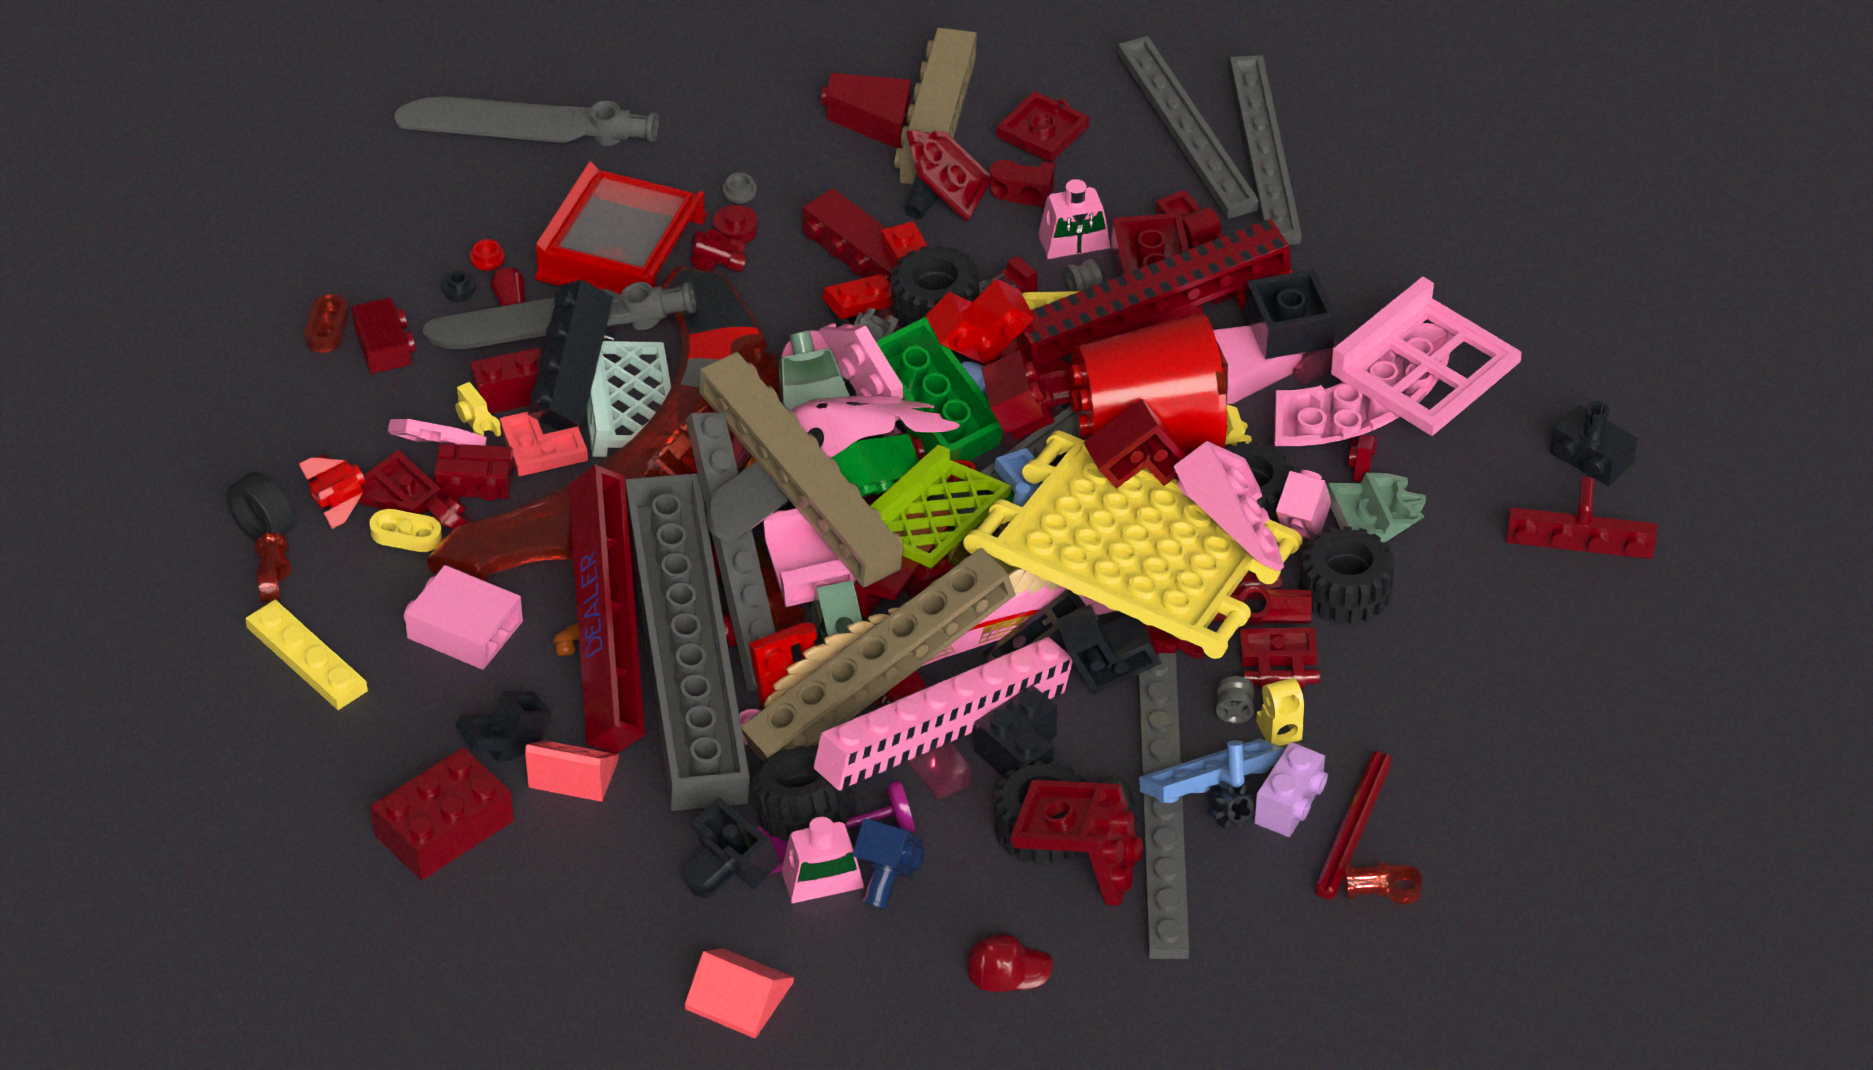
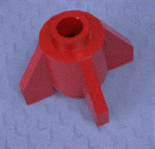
M315 457L299 463L298 465L306 480L315 477L314 481L308 483L311 499L316 501L320 509L327 506L331 508L323 512L330 528L333 529L345 523L363 493L361 485L366 483L357 464L350 466L346 460Z

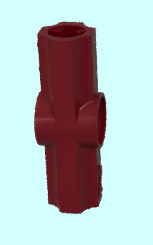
M1253 585L1245 589H1235L1230 597L1245 604L1252 599H1257L1264 603L1265 608L1261 612H1251L1250 618L1245 623L1248 626L1257 627L1265 623L1311 624V590L1265 589L1262 586ZM1218 612L1212 622H1224L1226 615Z

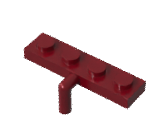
M1583 477L1580 480L1577 514L1511 507L1506 543L1653 559L1658 523L1592 516L1595 480L1592 477Z

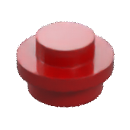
M491 239L478 241L470 252V262L479 270L490 271L496 269L503 264L505 259L503 249L496 241Z

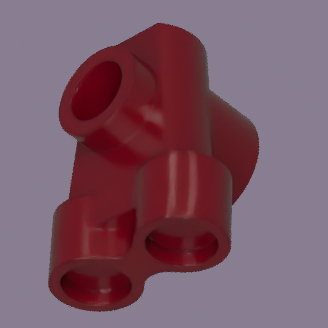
M709 229L706 233L696 231L691 240L690 260L694 266L704 271L714 270L718 263L724 265L727 269L742 272L746 262V254H744L745 241L733 237L725 238L722 233L714 229Z

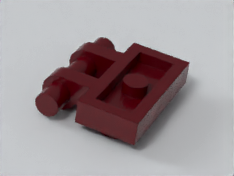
M1314 627L1240 629L1239 643L1242 667L1257 666L1255 671H1243V678L1251 681L1254 686L1258 685V688L1262 689L1264 685L1289 678H1295L1300 688H1304L1305 684H1319V669H1304V665H1317L1318 653ZM1270 666H1291V670H1271Z

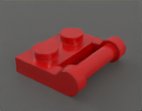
M801 623L748 643L759 703L763 710L765 709L764 703L767 698L776 692L773 685L781 678L789 675L786 669L794 664L791 646L795 644L800 645L802 660L807 659L803 652L815 646L814 641L817 639V632L814 624Z

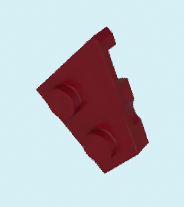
M397 450L363 475L366 483L361 485L363 493L357 504L380 510L395 509L422 515L429 510L426 503L435 492L443 496L444 494L434 481L402 452Z

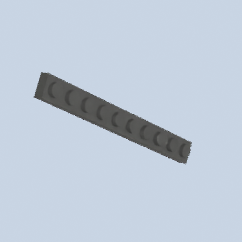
M1158 653L1162 664L1138 674L1142 776L1181 764L1176 653ZM1143 793L1149 959H1189L1183 799L1180 796L1176 802L1161 803L1156 798Z

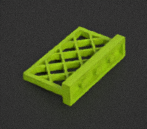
M938 444L870 505V508L874 507L879 512L882 522L891 532L904 531L905 536L900 537L904 546L902 556L932 569L989 515V509L995 501L999 499L1005 500L1011 494V485L950 460V449ZM950 475H954L965 480L959 482H946L949 479ZM990 490L995 493L978 496L976 491ZM969 492L971 497L952 498L951 493ZM944 494L945 497L942 500H926L931 495ZM974 507L976 511L958 514L956 509ZM949 510L951 514L932 517L931 512ZM924 513L925 518L906 519V516L908 514ZM955 526V530L938 533L936 527ZM929 528L931 534L912 536L911 530ZM935 544L936 547L931 553L916 548V546Z

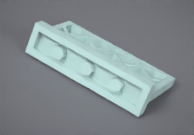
M603 341L586 409L592 456L607 457L608 448H663L678 431L664 342ZM603 354H616L622 359L617 363H613L605 358ZM641 354L656 355L657 359L649 364L639 358ZM630 363L640 369L641 372L633 376L623 368ZM615 375L626 383L618 388L607 380ZM650 376L661 384L653 389L644 383L643 380ZM635 388L646 396L638 401L627 393ZM619 400L630 408L622 413L611 405ZM654 400L665 409L660 413H656L647 405ZM639 413L650 421L642 426L631 419V417ZM624 425L634 433L632 435H616L615 430ZM658 425L669 432L670 436H657L651 430Z

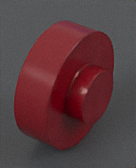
M730 205L716 212L713 218V229L722 233L725 238L733 237L748 243L758 233V218L756 213L746 206Z
M435 492L426 503V506L435 515L434 517L438 522L460 534H463L472 523L471 519L464 513L467 508L451 495L446 498Z

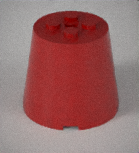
M1193 313L1076 346L1073 350L1072 365L1070 367L1073 390L1069 392V400L1072 412L1076 413L1077 429L1081 439L1086 441L1128 408L1143 399L1178 438L1187 455L1206 441L1224 448L1227 433L1226 394L1218 395L1216 372H1222L1223 369L1216 337L1208 317L1204 313Z

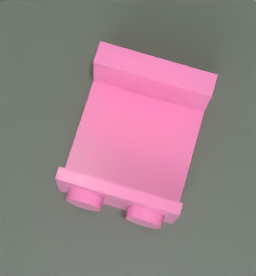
M797 508L777 511L763 520L764 540L786 607L813 601L817 587L853 580V583L857 581Z

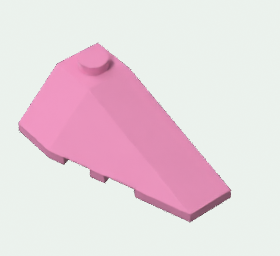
M1206 441L1174 465V469L1179 477L1177 481L1178 486L1185 496L1191 498L1260 564L1277 571L1284 568L1276 538L1264 525L1270 519L1268 512L1258 505L1257 500L1262 497V493L1245 458Z

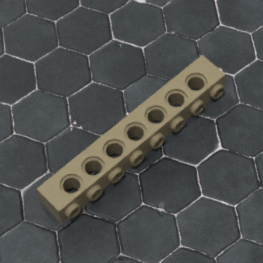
M982 548L964 558L956 567L941 578L933 581L929 587L910 601L905 602L897 611L881 623L874 625L870 631L851 645L843 648L838 655L822 667L815 669L807 678L791 690L784 692L779 699L760 713L752 716L748 722L742 725V732L751 750L766 763L765 760L779 754L782 750H790L797 746L809 747L810 745H817L822 732L848 722L1016 596L1008 573Z

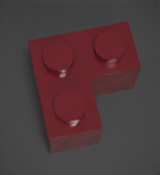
M1021 350L982 367L990 409L1005 434L1012 432L1017 440L1055 422L1052 407L1056 406L1054 396L1048 386L1041 387L1039 383L1041 375L1033 360L1027 362Z
M1143 399L1139 400L1083 442L1097 468L1116 489L1145 467L1165 486L1178 476L1174 465L1187 456L1178 438Z

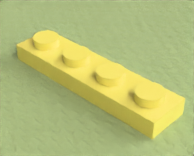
M273 600L245 618L247 628L337 710L368 692L367 681L278 601Z

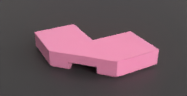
M390 419L387 431L392 435L414 442L485 446L487 437L458 428L411 419Z

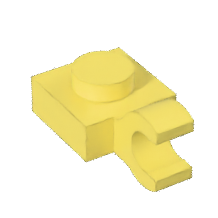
M467 382L458 386V403L455 404V408L460 420L463 423L468 422L473 428L474 434L484 436L483 431L490 430L497 437L501 436L499 420L487 411L486 401L473 385Z

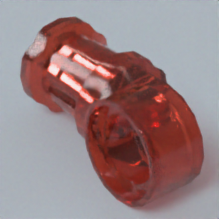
M278 533L264 534L255 542L256 554L261 559L257 570L261 603L272 602L273 600L280 601L278 581L284 580L292 571L290 560L286 559L285 554L288 550L287 539Z
M1378 863L1376 867L1353 868L1352 865L1344 866L1347 899H1354L1355 895L1379 894L1380 898L1389 897L1393 902L1407 905L1416 902L1421 897L1423 877L1412 866H1385V863ZM1399 880H1409L1415 886L1409 890H1401L1394 884Z

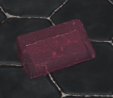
M951 742L907 761L937 800L971 785L970 766Z

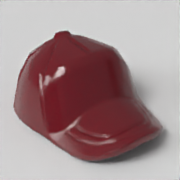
M1004 933L993 934L979 940L972 947L968 956V977L977 987L985 991L1006 992L1034 989L1040 987L1048 980L1053 969V959L1050 954L1022 946L1017 937Z

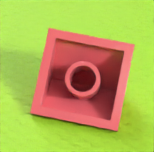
M548 740L527 744L525 755L529 788L602 802L618 763L619 754Z
M725 948L703 951L685 1002V1009L756 1039L793 984L794 977Z

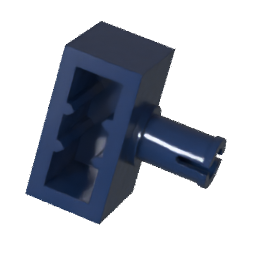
M866 818L863 819L852 854L853 857L866 863L873 869L865 898L862 901L863 903L887 909V902L895 877L903 875L912 878L914 871H919L922 867L926 849L922 847L924 842L922 839L907 830Z

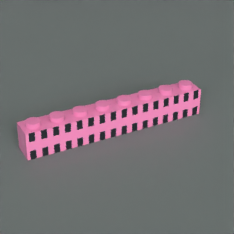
M1050 637L1039 640L822 732L814 769L838 791L975 732L976 720L1032 684L1049 699L1064 693L1073 661L1069 654Z

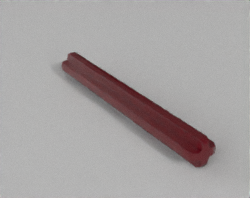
M1375 751L1369 759L1315 884V894L1319 898L1324 897L1327 900H1331L1336 896L1391 767L1390 762L1392 758L1388 753Z

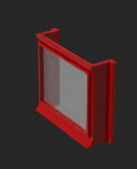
M589 161L536 243L538 271L535 274V280L557 286L583 280L598 289H608L620 295L627 286L636 282H645L651 287H656L655 276L687 224L692 222L702 225L707 218V211H704V192L699 191L698 194L602 171Z

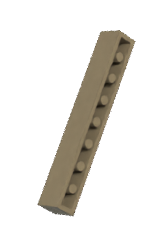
M738 352L701 368L700 394L716 413H725L728 428L860 585L864 588L901 570L904 546L899 535L888 529L882 522L879 512L874 507L870 508L861 497L857 486L854 483H849L841 474L835 460L828 458L824 454L816 438L812 434L808 435L801 427L794 412L787 410L779 401L775 390L770 386L767 387L760 379L756 368L751 363H747Z

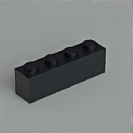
M583 280L559 286V290L554 297L555 306L551 322L546 330L547 338L543 354L538 362L539 370L535 386L530 394L531 402L527 415L559 431L583 425L613 296Z

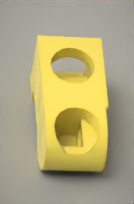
M1289 678L1264 685L1262 688L1264 704H1262V710L1257 711L1256 722L1266 741L1278 746L1301 741L1303 735L1304 700L1297 680ZM1288 725L1291 731L1282 735L1277 734L1280 728Z

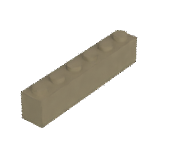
M937 28L934 41H928L926 52L928 62H922L920 81L922 83H916L914 90V102L916 104H910L907 118L909 126L903 127L901 146L903 148H897L895 155V168L900 169V183L913 184L914 177L917 174L906 131L920 130L924 133L945 131L954 139L976 60L977 32Z

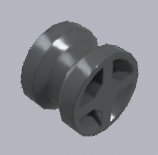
M1093 259L1085 260L1081 266L1072 264L1064 268V280L1068 292L1083 291L1103 283L1100 269Z
M1231 676L1219 682L1217 686V697L1219 700L1216 705V713L1221 720L1232 724H1239L1251 719L1254 713V703L1252 700L1254 699L1255 687L1251 681L1240 676Z

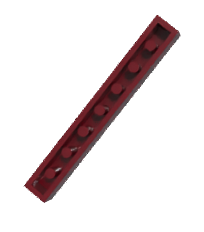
M1271 218L1253 224L1242 230L1033 309L1031 311L1035 319L1017 336V342L1029 361L1033 360L1037 367L1073 354L1074 348L1078 345L1138 329L1244 288L1249 280L1272 277L1291 270L1289 244Z

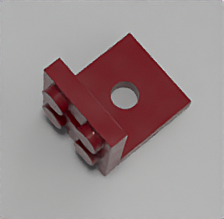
M1032 780L1010 837L1014 848L1088 852L1105 904L1121 906L1126 890H1130L1135 863L1141 860L1143 853L1142 839L1137 837L1134 828V815L1128 809L1120 784ZM1067 812V815L1062 818L1052 819L1058 813Z

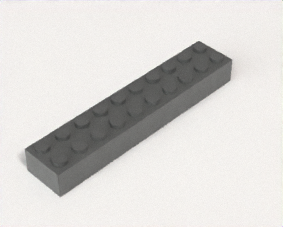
M698 473L625 479L630 547L671 811L707 808L718 797L729 806L748 804L750 777Z

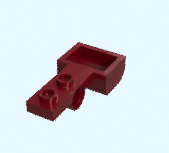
M1185 189L1156 201L1155 211L1158 214L1181 213L1189 249L1224 236L1221 233V225L1216 212L1209 206L1201 209ZM1234 292L1210 301L1216 305L1233 298Z

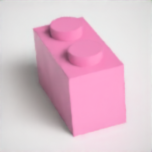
M1301 470L1300 473L1290 471L1276 510L1280 524L1299 532L1302 538L1315 540V535L1323 529L1332 503L1326 482L1321 480L1322 477L1312 471Z

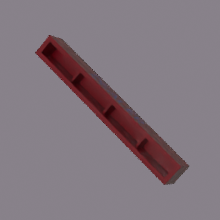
M594 465L568 485L586 745L618 754L645 735L625 475Z

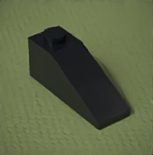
M1068 589L982 654L987 662H990L1047 637H1050L1067 652L1056 620L1087 605L1079 595Z

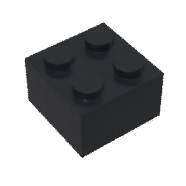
M1315 269L1247 281L1244 312L1265 359L1333 347L1336 315Z

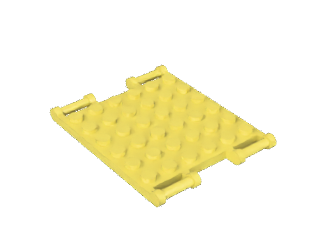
M1059 430L1054 431L1048 437L1046 447L1036 459L1030 460L1022 470L1023 477L1029 483L1043 482L1026 504L1020 507L1003 499L995 501L989 509L987 518L977 530L970 531L964 539V547L971 554L982 548L989 555L1002 560L1010 566L1021 568L1037 575L1042 580L1051 581L1071 590L1077 595L1085 596L1104 604L1111 610L1120 611L1140 620L1146 625H1151L1173 634L1178 639L1203 647L1205 654L1214 659L1223 656L1228 648L1229 639L1239 626L1245 625L1251 616L1250 608L1245 603L1230 597L1248 571L1256 573L1257 578L1265 584L1274 583L1281 574V570L1277 571L1260 564L1191 498L1185 496L1178 486V480L1173 479L1163 486L1149 469L1145 467L1116 489L1097 468L1083 443L1084 440ZM1064 452L1067 453L1056 467L1050 465L1057 455ZM1268 520L1264 525L1275 536L1284 564L1290 554L1297 552L1302 544V537L1299 532ZM1010 522L998 538L992 536L1000 524ZM1218 612L1226 615V619L1217 632L1207 629Z

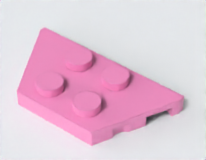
M831 323L819 330L838 361L837 365L841 375L845 379H849L856 391V396H899L900 399L903 398V385L866 325L854 327L851 324H844L836 328L835 323ZM895 415V421L901 419L899 416ZM895 425L891 432L882 435L889 437L902 432Z

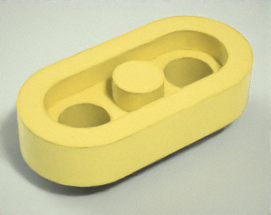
M384 509L376 512L370 519L371 537L376 543L417 552H428L437 548L442 541L441 525L431 516L395 509Z

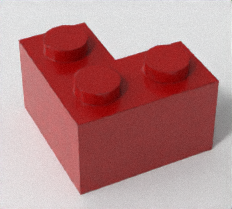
M997 278L973 302L948 292L926 314L941 345L985 365H989L1035 319L1020 289Z

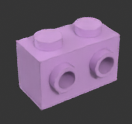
M1290 742L1257 793L1255 824L1290 838L1300 820L1303 821L1306 818L1317 794L1320 795L1326 785L1328 773L1324 772L1325 755Z

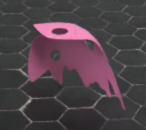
M899 396L816 398L796 406L792 410L806 433L812 428H820L822 430L824 442L820 449L828 458L838 454L858 439L891 432L895 426V415L899 416L907 427L916 432H945L957 429L960 426L956 422L942 419L938 413L911 409L935 408L933 405L903 401ZM847 402H861V403H867V404H864V405H855V406H854V405H849V404H846V403H847Z

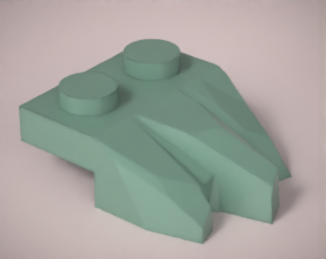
M1365 473L1361 483H1328L1327 485L1332 502L1330 508L1340 529H1344V526L1352 527V530L1362 528L1367 530L1369 535L1375 533L1380 536V542H1387L1425 517L1421 510L1426 503V495L1406 491L1408 478L1389 473Z

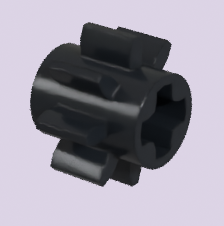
M1220 781L1219 786L1212 793L1208 794L1211 807L1207 810V813L1217 818L1216 823L1225 829H1228L1231 823L1243 828L1244 822L1255 815L1252 801L1256 799V795L1247 791V785L1244 783L1240 787H1233L1224 781Z

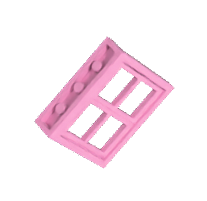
M1422 276L1333 349L1331 374L1433 436L1521 362L1522 352L1432 298L1434 283ZM1426 319L1455 335L1431 356L1402 340ZM1463 341L1492 357L1468 379L1439 362ZM1390 349L1418 366L1393 387L1365 371L1366 368ZM1426 372L1455 388L1430 410L1402 393Z

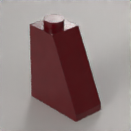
M831 73L829 85L822 87L821 106H827V120L891 147L902 148V130L907 124L910 106V79Z

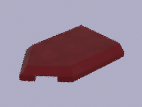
M920 130L906 131L918 177L965 221H968L990 182V173L945 131H933L932 133H924Z

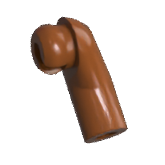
M578 623L567 626L553 637L552 644L556 646L555 652L559 657L571 656L575 653L574 643L579 642Z

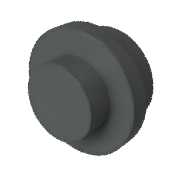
M746 173L731 174L723 185L724 197L734 203L748 202L757 194L756 183Z

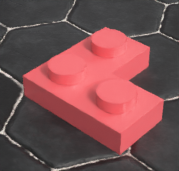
M528 412L499 418L501 432L506 445L513 448L514 466L518 477L588 461V451L578 426L543 434L538 420L527 415Z

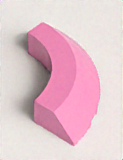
M1421 323L1402 340L1431 356L1452 339L1454 335L1437 324ZM1390 349L1366 368L1365 371L1393 387L1418 366ZM1451 352L1439 362L1446 366ZM1426 372L1402 393L1419 403L1432 390L1439 379ZM1343 381L1327 389L1317 386L1298 390H1276L1273 446H1305L1345 440L1382 427L1400 416Z

